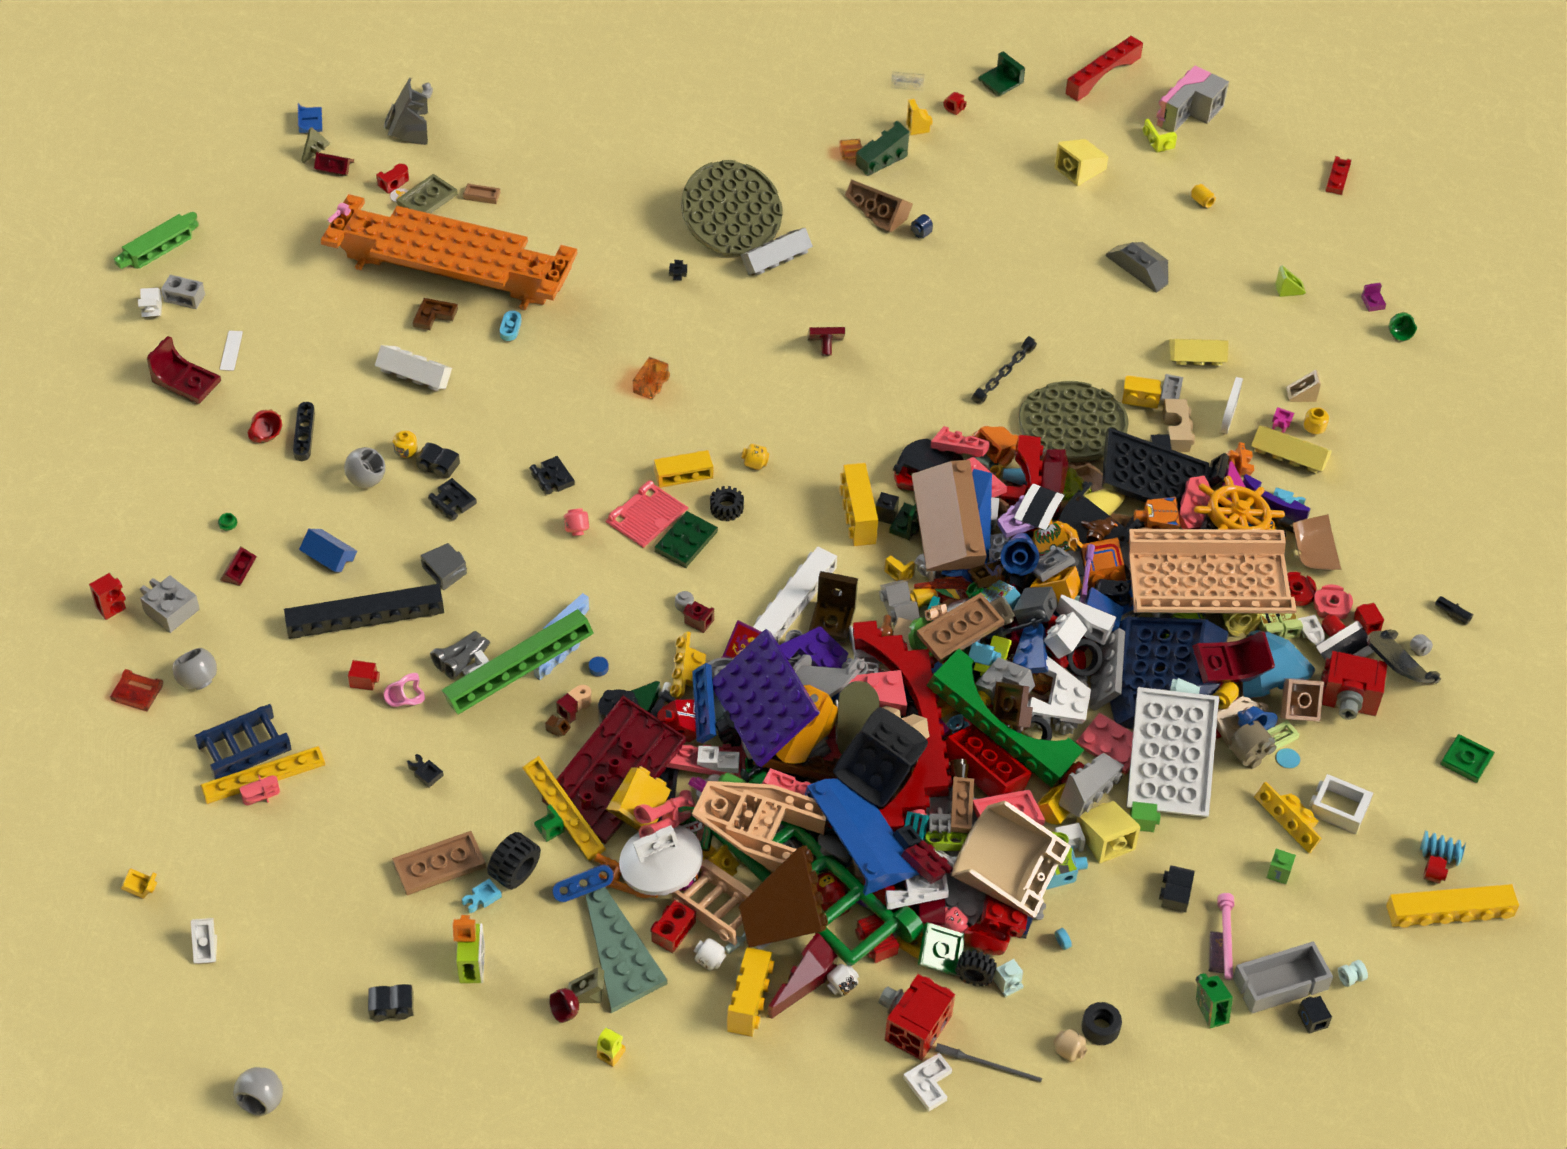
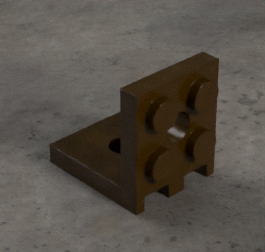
M820 571L818 576L817 603L808 632L821 626L835 641L847 642L849 626L852 624L856 609L858 578ZM828 620H835L836 623H835V624H829L827 621H828Z

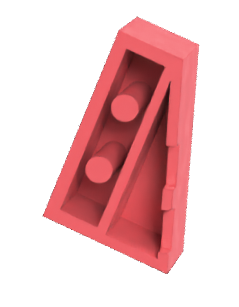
M901 670L860 674L849 682H867L878 693L879 707L889 706L899 709L900 716L906 717L907 702Z

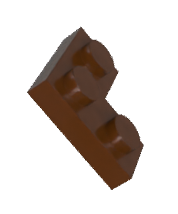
M423 298L413 320V327L431 330L436 318L453 321L458 311V304Z

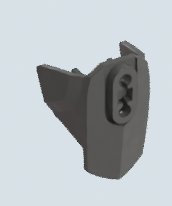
M409 77L395 104H392L385 119L384 128L389 130L388 135L403 141L426 145L428 144L427 121L420 115L428 113L427 96L411 89L410 82L412 78Z

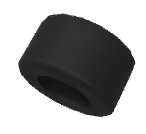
M1106 1002L1093 1003L1084 1012L1081 1023L1082 1032L1085 1038L1094 1044H1110L1118 1038L1122 1026V1016L1119 1010L1112 1004ZM1102 1019L1108 1022L1110 1026L1101 1028L1094 1024L1093 1021Z

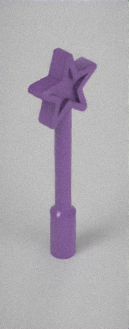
M1092 544L1087 545L1085 557L1086 566L1079 602L1085 604L1090 565L1091 561H1093L1095 546Z

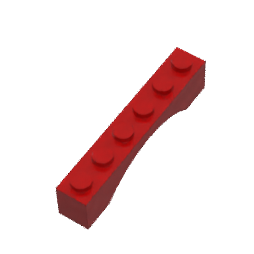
M1132 35L1069 77L1065 94L1078 102L1087 96L1095 84L1111 69L1122 64L1131 65L1139 60L1142 54L1143 42Z
M1018 435L1015 461L1025 475L1027 490H1029L1032 484L1041 486L1042 476H1039V471L1042 470L1043 460H1040V456L1043 455L1044 445H1040L1041 437ZM1037 527L1022 533L1028 534L1032 539L1034 531L1039 528Z

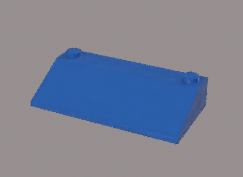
M824 779L807 785L805 796L814 798L865 877L864 895L920 874L901 856L904 848L893 836V830L876 805L861 797L839 779Z

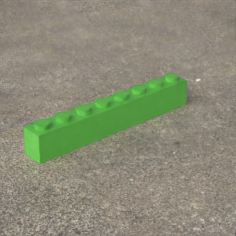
M577 609L445 687L442 691L449 705L459 715L593 635L594 632L588 619Z

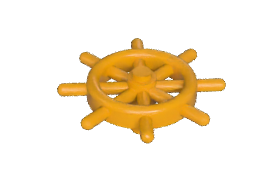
M1226 476L1224 478L1226 486L1220 487L1216 491L1203 483L1198 486L1200 491L1211 498L1207 506H1196L1194 512L1197 514H1208L1211 521L1218 527L1217 530H1273L1269 527L1272 518H1283L1285 516L1284 511L1270 510L1267 502L1261 497L1264 493L1263 487H1258L1255 491H1252L1246 487L1234 485L1231 476Z

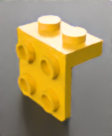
M1126 376L1122 404L1158 409L1161 381Z

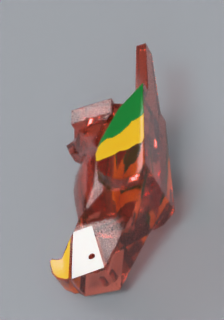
M963 576L937 578L931 582L914 584V589H935L940 598V603H943L947 599L962 600L968 598L966 590L971 582L967 581Z

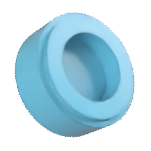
M1064 928L1056 930L1055 938L1059 946L1063 950L1072 947V942Z

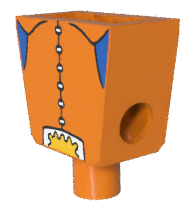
M1176 497L1147 500L1144 510L1134 511V521L1138 518L1141 520L1140 522L1145 523V528L1179 529L1180 523Z

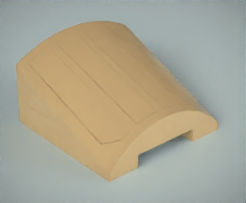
M1001 801L988 805L982 812L960 849L951 876L1035 918L1044 901L1042 896L1057 866L1063 863L1071 846L1007 801Z

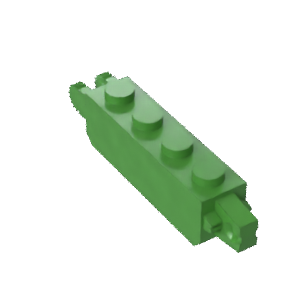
M193 211L183 216L178 214L122 246L123 252L114 258L115 264L120 269L129 265L140 269L192 238V231L199 226L198 221H196L197 214Z

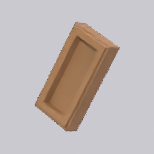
M467 183L463 199L497 204L501 190L500 188Z

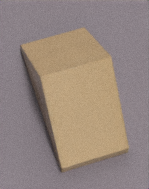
M1317 370L1287 386L1289 401H1317L1321 386Z

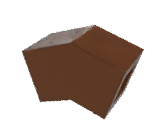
M551 715L545 723L546 731L555 736H565L571 728L565 718H558L554 715Z

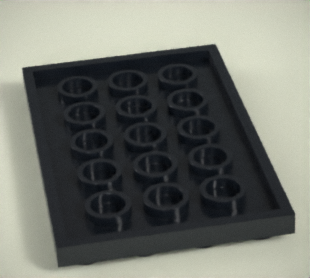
M1110 427L1106 431L1102 476L1103 488L1143 502L1151 499L1176 497L1177 509L1179 511L1187 481L1192 477L1205 476L1207 479L1209 462Z

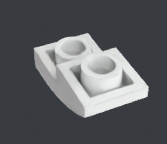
M1003 533L991 535L990 562L1001 558V550L1011 539V536L1005 538Z

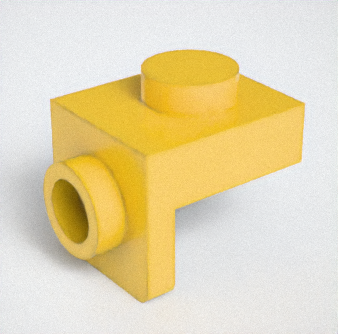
M130 868L121 889L144 899L148 893H153L157 885V881H154L157 873L153 872L148 876Z

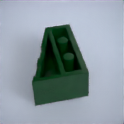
M895 121L893 123L894 127L890 130L881 132L882 136L876 141L871 140L856 152V166L867 176L908 156L909 130L899 121Z

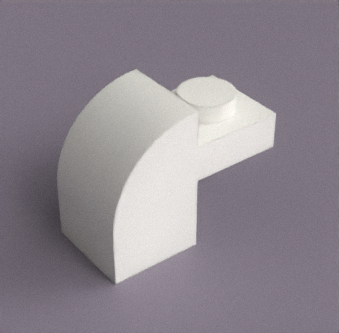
M159 288L140 289L141 299H138V306L141 309L142 317L161 316V290Z

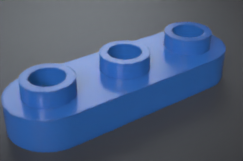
M599 865L562 879L554 885L553 896L560 902H567L606 887L613 880V871L607 865ZM605 872L607 874V877L602 879L600 878L599 873ZM585 879L587 885L581 886L580 880ZM566 887L568 892L563 894L560 892V888Z

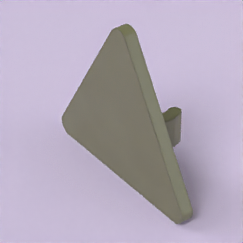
M312 127L309 128L301 159L304 163L315 156L316 152L325 150L330 144L328 140Z

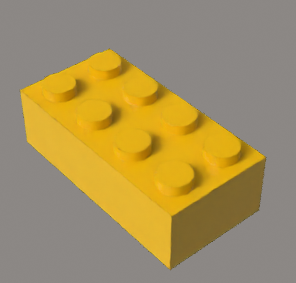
M866 463L843 465V473H840L842 485H839L840 496L844 497L842 499V507L847 512L845 513L846 525L849 524L850 526L848 528L849 539L853 540L854 546L876 544L878 517Z

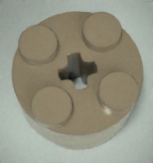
M1252 721L1253 725L1249 726L1247 723L1231 737L1233 742L1231 745L1228 743V748L1244 766L1256 768L1267 754L1270 755L1276 750L1277 746L1275 745V739L1259 721Z

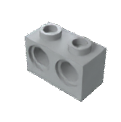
M169 275L161 288L164 302L193 309L198 308L205 296L203 282Z

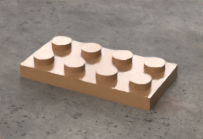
M979 593L917 630V636L941 663L950 658L958 649H965L1003 626L1004 619L982 593Z
M472 831L392 858L406 895L486 868L485 860Z

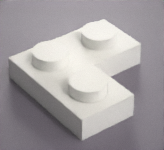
M938 1053L903 1075V1079L925 1108L931 1111L947 1101L946 1094L937 1082L950 1075L952 1068L942 1055Z

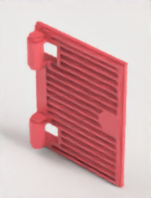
M648 480L639 488L636 495L623 506H618L609 514L606 523L644 548L688 510L689 507L654 485L653 481ZM648 490L654 492V494L651 497L646 495V492ZM619 515L624 518L620 523L616 521Z

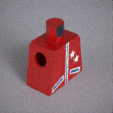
M694 699L674 700L659 710L658 719L684 735L687 742L697 739Z

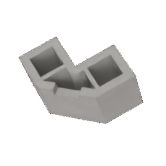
M899 580L880 585L879 596L881 601L884 602L888 615L891 616V623L893 625H896L898 617L911 621L920 617L917 602L911 600L907 581Z

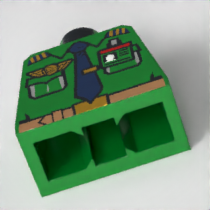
M1205 973L1198 975L1195 979L1197 982L1196 1001L1209 1029L1230 1023L1233 996L1219 976L1208 977Z

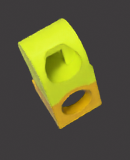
M606 1027L597 1040V1058L614 1067L626 1051V1047L621 1044L623 1037Z

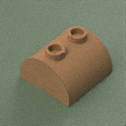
M1284 678L1280 718L1320 721L1324 682Z

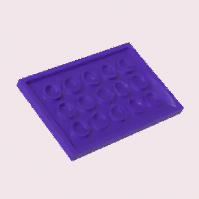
M767 629L761 632L712 678L715 694L725 711H729L730 719L734 722L738 734L756 765L760 767L768 762L820 714L777 641Z

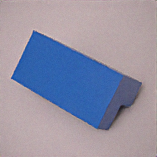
M308 528L299 548L300 551L334 572H342L346 561H353L357 550L323 529Z

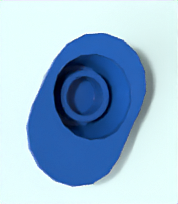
M1255 706L1247 710L1238 711L1237 713L1240 728L1247 723L1249 726L1253 725L1252 721H1259L1268 730L1274 727L1278 720L1275 713L1264 712Z

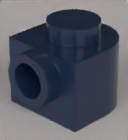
M926 214L920 215L911 222V231L916 237L924 239L932 233L933 222Z

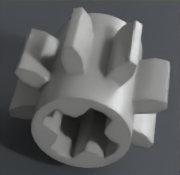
M1053 718L1055 731L1062 735L1073 734L1074 728L1078 726V723L1059 721V718Z

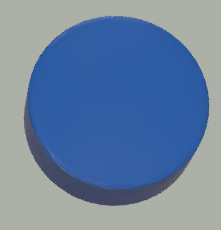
M594 657L589 662V671L594 676H603L609 670L608 661L604 657Z

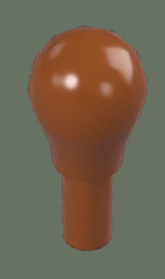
M885 615L883 618V623L880 627L882 636L893 635L894 631L891 626L890 615Z

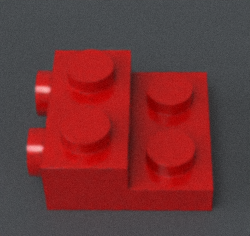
M986 894L980 926L991 931L1005 933L1010 937L1021 938L1026 930L1028 915Z

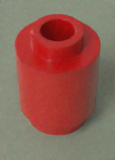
M1327 615L1322 620L1321 627L1329 637L1346 628L1337 615Z

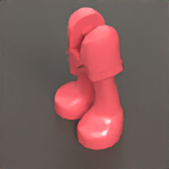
M682 796L672 798L655 808L646 804L636 806L634 808V816L640 823H650L662 816L661 821L640 827V838L654 834L656 831L670 825L676 828L680 823L688 820L692 816L691 811H678V808L688 804V799Z

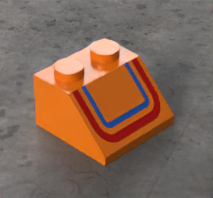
M1118 538L1083 544V547H1080L1085 572L1087 545L1092 544L1095 546L1093 561H1091L1088 588H1094L1095 582L1098 579L1126 582L1125 567Z

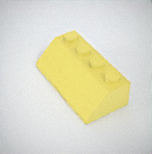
M1263 425L1258 426L1251 445L1255 447L1254 451L1265 455L1266 452L1273 454L1272 458L1281 461L1283 458L1290 460L1289 464L1300 467L1302 464L1307 466V470L1313 473L1324 470L1332 453L1330 449Z

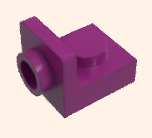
M1381 283L1364 286L1361 298L1368 312L1384 310L1386 307V303L1380 293Z

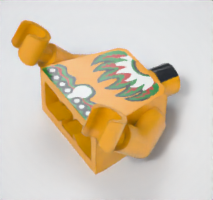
M1051 520L1046 530L1036 529L1032 537V541L1039 551V558L1056 547H1060L1066 552L1069 550L1075 552L1077 545L1083 547V544L1079 541L1077 531L1067 523L1060 521L1052 522Z

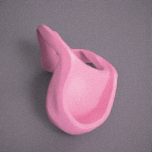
M410 673L399 681L388 685L384 690V700L392 707L422 703L425 700V695L422 689L418 687L420 682L419 675L417 673ZM409 681H414L413 688L419 694L412 699L407 698L403 691L404 684Z

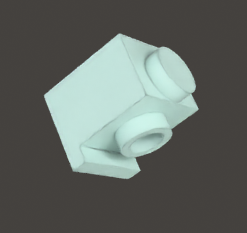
M1014 959L996 968L994 982L1005 997L1024 987L1021 983L1023 971Z

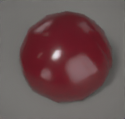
M562 988L550 994V1009L554 1018L559 1023L567 1022L577 1016L579 1000L573 990Z

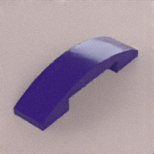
M1247 474L1244 475L1243 483L1246 488L1255 491L1258 487H1261L1262 482ZM1265 490L1261 495L1271 510L1284 511L1286 517L1296 522L1308 519L1311 508L1296 500L1289 504Z

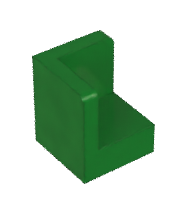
M550 804L547 806V815L534 822V826L546 842L564 833V822Z

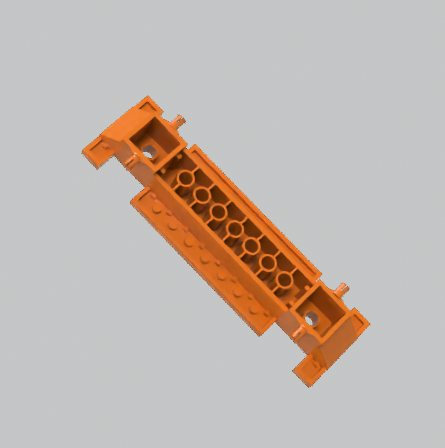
M350 194L347 195L343 202L349 205L350 213L348 215L341 213L336 217L321 238V245L337 249L340 246L347 252V258L357 260L358 262L355 265L357 270H362L366 263L380 265L384 261L508 291L512 298L520 299L522 301L519 305L521 310H526L529 303L544 305L547 299L554 301L578 254L577 248L560 245L555 256L526 250L524 248L528 243L527 236L396 206L390 217L363 211L361 209L365 204V199Z

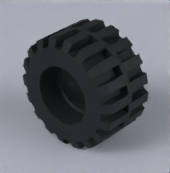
M520 832L510 834L493 852L487 867L488 875L507 889L517 888L534 871L540 858V846Z

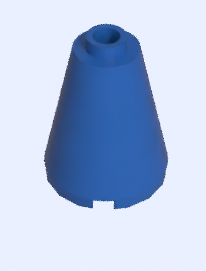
M1018 533L1013 536L1001 550V563L1012 574H1029L1036 568L1039 562V551L1026 533Z

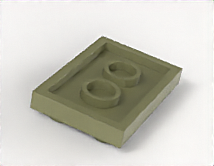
M432 174L396 200L397 205L400 207L431 214L458 195V191L435 174Z

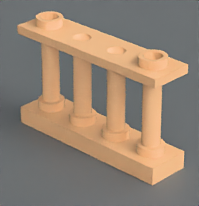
M705 859L701 865V877L684 893H681L679 890L672 892V902L676 900L696 911L697 920L719 934L722 940L729 941L735 946L737 944L736 930L743 924L741 914L730 925H727L720 919L734 906L741 904L753 891ZM707 882L717 886L698 904L690 899ZM722 893H727L732 897L714 914L705 909Z

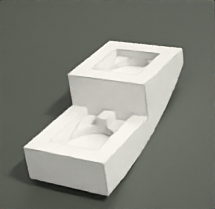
M719 746L698 747L697 765L721 772L739 773L740 752H720Z

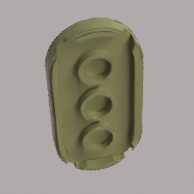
M851 682L839 694L837 745L841 754L844 753L854 737L861 731L864 723L873 711L879 708L878 693L867 682Z

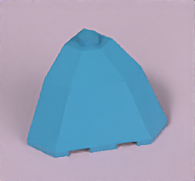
M1260 630L1250 632L1247 637L1256 634ZM1265 632L1275 667L1251 681L1243 682V695L1247 698L1262 697L1270 694V690L1278 687L1281 690L1284 686V678L1309 679L1314 674L1315 667L1289 640L1270 632Z

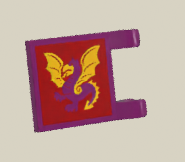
M737 620L721 658L732 659L736 657L738 651L747 647L762 631Z

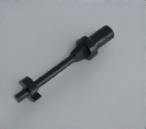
M1032 617L1031 622L1005 629L999 627L998 630L986 635L988 641L992 640L994 635L1006 638V634L1030 626L1037 629L1039 624L1043 623V619L1037 620L1036 617Z

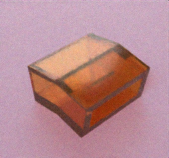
M860 139L839 140V150L842 159L856 158V152L862 148Z

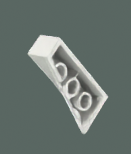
M380 346L375 366L381 368V372L388 374L393 372L397 374L396 377L405 380L408 377L413 379L412 382L415 384L423 385L425 383L429 385L428 388L432 390L446 389L452 370L451 367L432 360L427 361V358L423 356H412V352L401 350L397 346Z

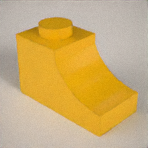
M908 99L906 126L910 135L929 133L930 125L933 123L931 115H928L926 109L918 108L915 99Z

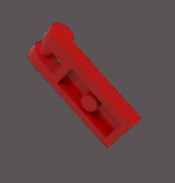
M1335 156L1326 192L1342 195L1352 159L1344 160L1340 159L1339 156Z

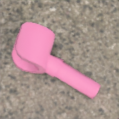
M340 203L337 211L327 220L331 223L341 213L348 215L351 211L348 208L349 205Z

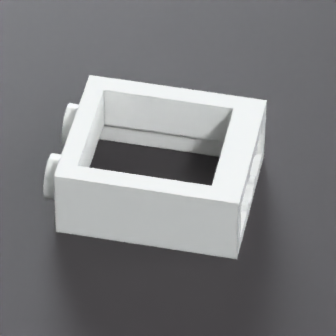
M1327 774L1324 781H1319L1316 789L1319 792L1318 795H1313L1310 801L1311 811L1315 818L1356 834L1368 809L1373 793ZM1326 790L1359 802L1360 804L1355 815L1352 816L1321 803Z

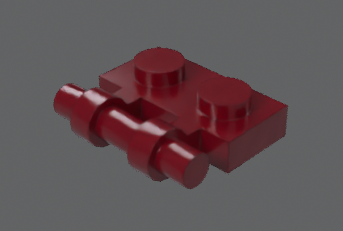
M924 840L918 846L914 845L904 850L901 855L930 884L942 879L945 873L950 874L953 870V867L948 864L949 861L945 857H941L935 851V848L931 844L928 845Z

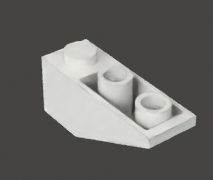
M1064 595L1060 596L1056 612L1060 615L1074 612L1087 628L1084 636L1103 645L1107 641L1116 619L1115 616Z

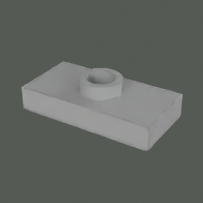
M1165 374L1160 404L1164 405L1165 399H1179L1183 377Z

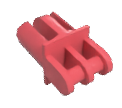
M259 775L258 781L241 786L240 792L244 805L248 806L265 799L269 803L268 798L280 793L277 777L272 775L261 779Z

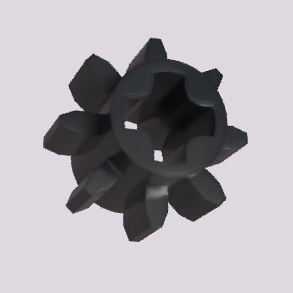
M674 260V263L669 265V276H673V280L682 281V277H687L688 264H683V260Z

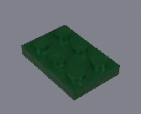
M686 511L655 546V552L687 568L717 534L718 527Z

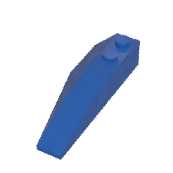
M973 469L972 475L986 551V564L989 559V549H991L992 473ZM969 569L942 570L941 574L944 578L954 577L958 582L973 583L967 571Z

